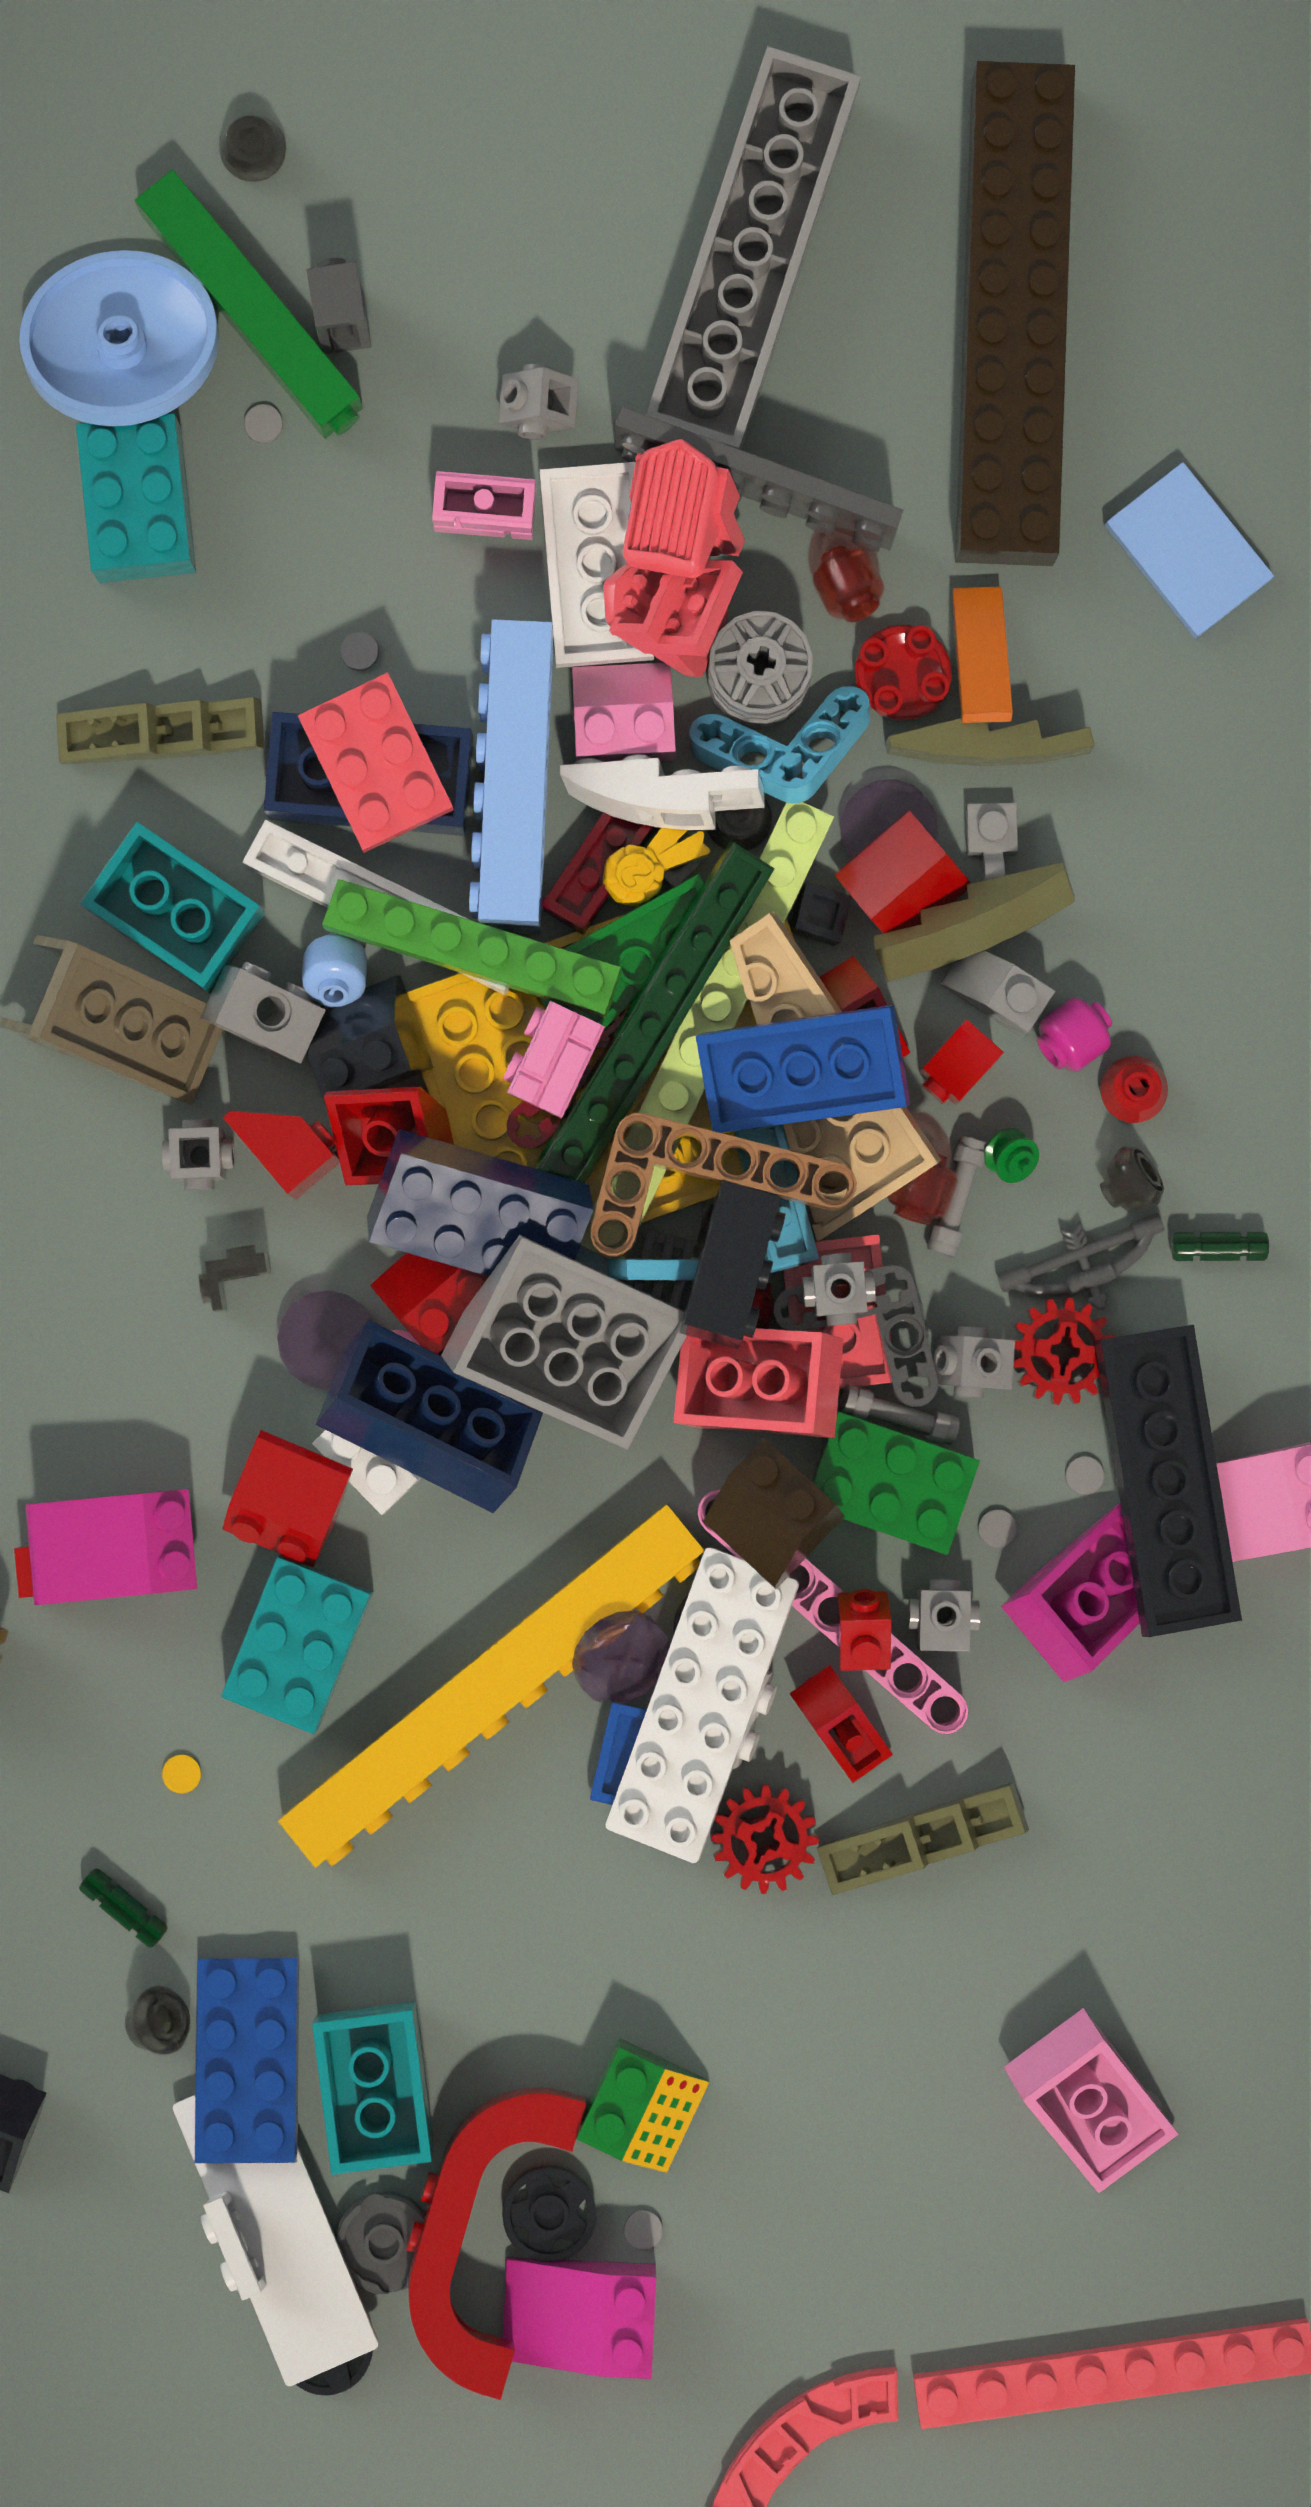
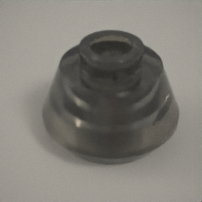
M246 115L234 120L226 127L220 139L219 152L222 163L233 176L248 182H258L271 177L280 169L286 156V142L282 131L273 121L259 115Z
M764 797L765 808L739 809L734 812L731 810L715 811L716 829L707 830L709 836L723 849L727 847L729 842H734L746 851L756 848L766 839L772 824V813L767 800ZM745 818L747 819L746 821L739 823L741 820Z
M1126 1146L1119 1148L1102 1172L1104 1181L1100 1183V1188L1106 1200L1114 1208L1121 1206L1127 1211L1156 1206L1160 1203L1164 1193L1162 1179L1153 1163L1140 1149Z
M154 1986L148 1988L141 1993L127 2011L125 2017L127 2035L130 2041L140 2049L158 2055L172 2054L178 2051L188 2038L190 2030L188 2007L180 1995L168 1987Z

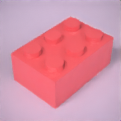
M756 1328L753 1337L744 1336L738 1349L687 1335L680 1348L673 1423L705 1429L835 1438L844 1339L822 1332Z

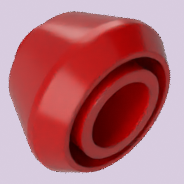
M1128 1056L1117 1060L1106 1070L1101 1081L1100 1093L1104 1106L1115 1118L1127 1123H1141L1153 1118L1161 1111L1167 1099L1168 1085L1163 1071L1153 1061L1140 1056ZM1140 1080H1143L1146 1083V1088L1142 1085Z

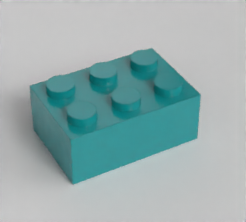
M165 414L147 422L127 426H100L89 423L76 424L90 565L99 583L196 573L182 432L175 414Z
M139 822L134 824L80 902L90 913L209 994L214 989L224 965L232 963L265 915L264 910L259 904Z
M281 1555L278 1556L221 1698L315 1734L319 1730L374 1591L317 1568L309 1567L300 1562H291Z
M416 2001L317 2014L312 2027L331 2175L432 2162L435 2150Z

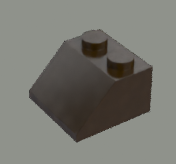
M763 1438L729 1474L703 1522L772 1587L777 1589L845 1516L828 1496Z

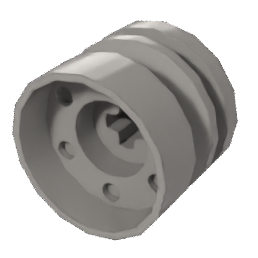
M751 611L734 617L718 632L710 649L707 686L714 705L725 717L748 728L766 729L784 723L799 710L809 689L812 677L813 653L807 636L792 620L776 612ZM758 656L768 658L767 666L770 668L765 669L763 676L753 673L754 665L751 663H755Z

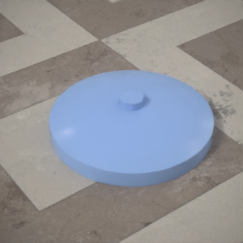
M119 250L102 252L79 259L65 266L46 280L31 298L25 310L20 327L19 343L24 366L33 387L54 409L68 417L89 424L127 426L161 417L185 403L198 391L214 366L219 347V330L212 301L206 289L192 273L178 263L153 253Z

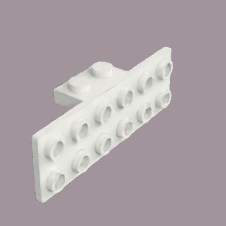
M712 1547L705 1549L606 1821V1828L608 1830L691 1863H696L700 1860L733 1769L741 1766L743 1760L750 1762L760 1737L759 1733L753 1732L760 1713L767 1715L773 1703L777 1687L770 1685L774 1673L768 1670L799 1587L798 1580L788 1576L775 1589L744 1559Z
M195 2095L175 2103L173 2111L192 2158L195 2161ZM297 2146L296 2163H195L209 2197V2200L203 2205L206 2214L201 2215V2223L205 2234L211 2244L219 2243L226 2260L220 2263V2268L231 2292L238 2290L242 2301L248 2298L251 2299L285 2384L293 2386L375 2350L379 2345L378 2338L299 2147Z

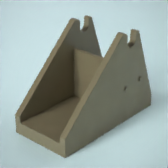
M36 935L33 945L52 951L53 954L60 957L33 1024L30 1025L2 1017L0 1027L64 1055L192 1105L223 1030L200 1019L207 1003L80 944L68 940Z

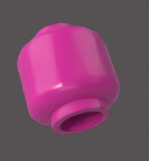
M1070 998L1042 1019L1039 1025L1041 1036L1037 1038V1044L1045 1058L1056 1069L1061 1070L1065 1067L1071 1071H1080L1110 1047L1111 1038L1108 1028L1112 1026V1021L1106 1010L1099 1003L1093 1002L1090 1005L1080 998Z

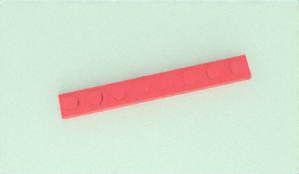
M1307 2318L913 2374L919 2423L921 2429L1309 2374L1311 2373V2329Z

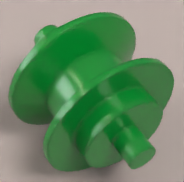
M1007 1128L996 1133L988 1142L984 1152L985 1164L991 1171L997 1173L998 1177L1004 1182L1017 1183L1027 1178L1034 1171L1039 1160V1149L1020 1130Z

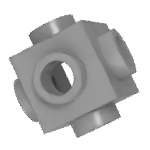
M526 364L523 366V371L502 375L499 424L518 429V436L533 440L546 439L548 432L575 428L579 379L554 371L552 367L543 364Z
M211 1119L182 1120V1128L169 1129V1141L162 1142L163 1170L170 1171V1179L176 1182H184V1190L186 1191L213 1190L214 1181L226 1180V1169L234 1168L233 1139H225V1131L220 1127H212ZM201 1147L206 1148L210 1154L209 1161L202 1166L195 1165L192 1160L193 1152Z
M851 1253L822 1255V1265H814L810 1268L811 1277H802L805 1308L813 1307L814 1318L826 1317L827 1326L856 1324V1314L868 1312L867 1302L876 1301L873 1272H864L863 1261L852 1262ZM843 1279L849 1284L850 1292L847 1297L840 1299L832 1294L831 1285L833 1281Z
M958 1326L957 1336L938 1335V1345L933 1357L938 1385L954 1386L953 1396L983 1398L984 1389L1012 1390L1015 1340L987 1338L988 1328Z
M929 1579V1588H917V1599H909L908 1629H917L916 1648L920 1651L970 1652V1631L979 1630V1600H971L970 1590L959 1589V1580ZM948 1606L951 1611L950 1618L946 1622L939 1623L937 1621L938 1610Z

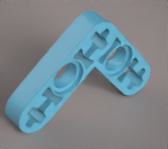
M843 686L835 689L827 696L788 746L725 716L706 714L698 717L689 729L691 751L699 761L719 771L730 766H744L750 770L758 769L765 793L787 803H801L816 793L867 729L870 723L869 697L866 692L853 686ZM840 710L846 712L841 719ZM716 735L720 736L721 740L715 738ZM703 738L709 739V741L704 742ZM817 738H828L835 743L834 746L826 751H815L808 747L809 743ZM749 752H760L766 756L765 760L757 765H746L740 761V758ZM801 771L803 773V779L797 778L798 774ZM787 777V778L792 779V780H791L790 782H788V781H786L785 778Z

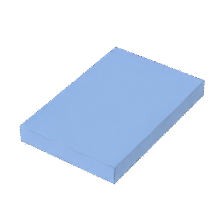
M1184 462L1110 518L1104 525L1195 640L1274 578L1272 572Z

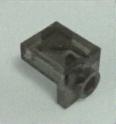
M255 1245L226 1249V1259L205 1262L206 1273L199 1274V1287L203 1303L211 1302L214 1312L227 1311L223 1282L271 1274L269 1255L267 1253H256Z

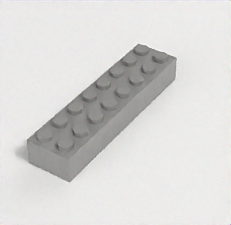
M767 46L646 413L647 416L742 450L858 97L860 75Z

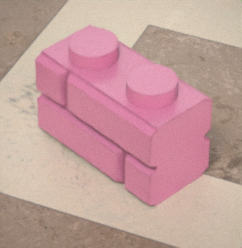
M436 471L432 515L434 531L505 538L506 534H510L513 539L533 540L537 495L536 479Z
M552 1001L549 1002L546 1011L536 1007L524 1032L525 1035L532 1037L530 1045L524 1056L515 1052L503 1077V1080L511 1083L507 1093L559 1118H563L605 1026Z

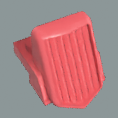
M677 439L645 451L644 454L637 453L629 495L631 508L623 545V556L626 563L634 568L687 578H697L703 573L709 556L725 554L739 557L745 539L734 515L740 495L729 469L716 467L709 457L683 439Z
M708 560L703 573L699 577L687 578L634 568L626 563L608 577L603 585L605 618L610 626L609 632L644 654H652L687 677H701L709 663L710 649L716 636L725 626L728 619V606L743 571L731 560Z

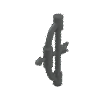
M1155 1213L1131 1222L1129 1228L1087 1243V1237L1079 1221L1073 1231L1060 1229L1066 1242V1247L1070 1249L1069 1251L1027 1267L1025 1264L1001 1272L997 1274L999 1285L1003 1293L1016 1289L1036 1297L1066 1294L1074 1296L1090 1289L1093 1297L1089 1298V1303L1098 1310H1104L1108 1294L1101 1293L1098 1285L1115 1280L1117 1275L1137 1262L1148 1250L1153 1236L1165 1230L1159 1214ZM1134 1238L1138 1241L1136 1246L1113 1263L1107 1261L1091 1268L1088 1256ZM1077 1260H1079L1083 1271L1066 1277L1063 1282L1052 1284L1030 1283L1031 1278Z

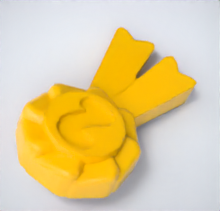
M660 828L646 848L631 844L620 848L608 857L604 865L603 884L605 889L617 903L622 905L640 907L649 902L661 891L665 871L704 858L711 852L709 847L703 844L704 832L698 831L678 843L677 841L688 830Z

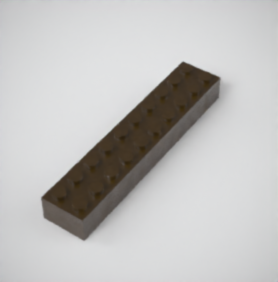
M977 61L972 77L955 563L1053 566L1059 555L1075 65Z

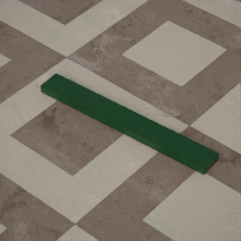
M734 842L728 843L535 1163L534 1169L586 1183L613 1138L620 1121L627 1115L729 946L730 940L735 936L775 868Z

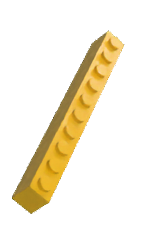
M666 1503L287 1811L278 1820L279 1824L315 1868L325 1860L332 1867L355 1848L349 1841L364 1828L371 1835L393 1817L388 1809L398 1800L404 1797L408 1803H411L432 1785L427 1777L443 1765L447 1772H449L470 1755L471 1752L467 1749L466 1745L479 1734H482L488 1740L507 1725L510 1721L504 1715L519 1702L526 1709L544 1695L548 1689L543 1682L557 1671L565 1677L587 1659L581 1651L597 1639L603 1646L625 1628V1625L620 1620L635 1607L640 1614H643L664 1597L663 1593L659 1590L662 1585L674 1576L681 1583L699 1568L701 1562L698 1556L705 1550Z

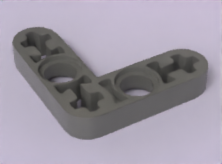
M887 1265L866 1270L864 1272H873L875 1287L884 1284L886 1281L885 1275L893 1273L896 1281L904 1280L906 1289L898 1293L899 1301L891 1302L889 1295L886 1294L876 1296V1301L874 1302L876 1308L868 1309V1312L864 1314H856V1317L859 1319L875 1315L890 1383L895 1397L902 1404L910 1407L923 1406L935 1397L938 1389V1379L914 1279L905 1268L898 1265ZM836 1279L831 1285V1291L838 1285L846 1284L849 1286V1284L843 1279ZM803 1285L789 1288L781 1292L775 1299L773 1317L776 1324L783 1330L807 1331L827 1326L826 1319L819 1321L817 1318H814V1311L803 1314L802 1323L794 1325L791 1317L783 1318L781 1309L788 1306V1297L796 1296L799 1303H804ZM898 1322L911 1323L917 1331L918 1339L916 1344L909 1350H898L890 1342V1330ZM922 1352L924 1363L915 1362L914 1366L918 1377H927L929 1386L921 1389V1398L914 1399L912 1392H903L901 1388V1383L907 1381L909 1377L907 1367L903 1365L896 1369L894 1358H910Z

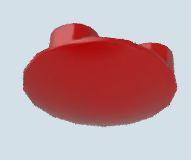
M893 625L872 634L861 646L854 667L856 686L866 692L869 697L870 707L879 715L897 721L916 720L933 712L947 696L952 679L950 659L942 643L936 639L934 632L930 628L923 625Z

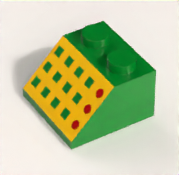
M619 2038L583 2114L576 2139L623 2162L667 2173L708 2087L709 2080Z

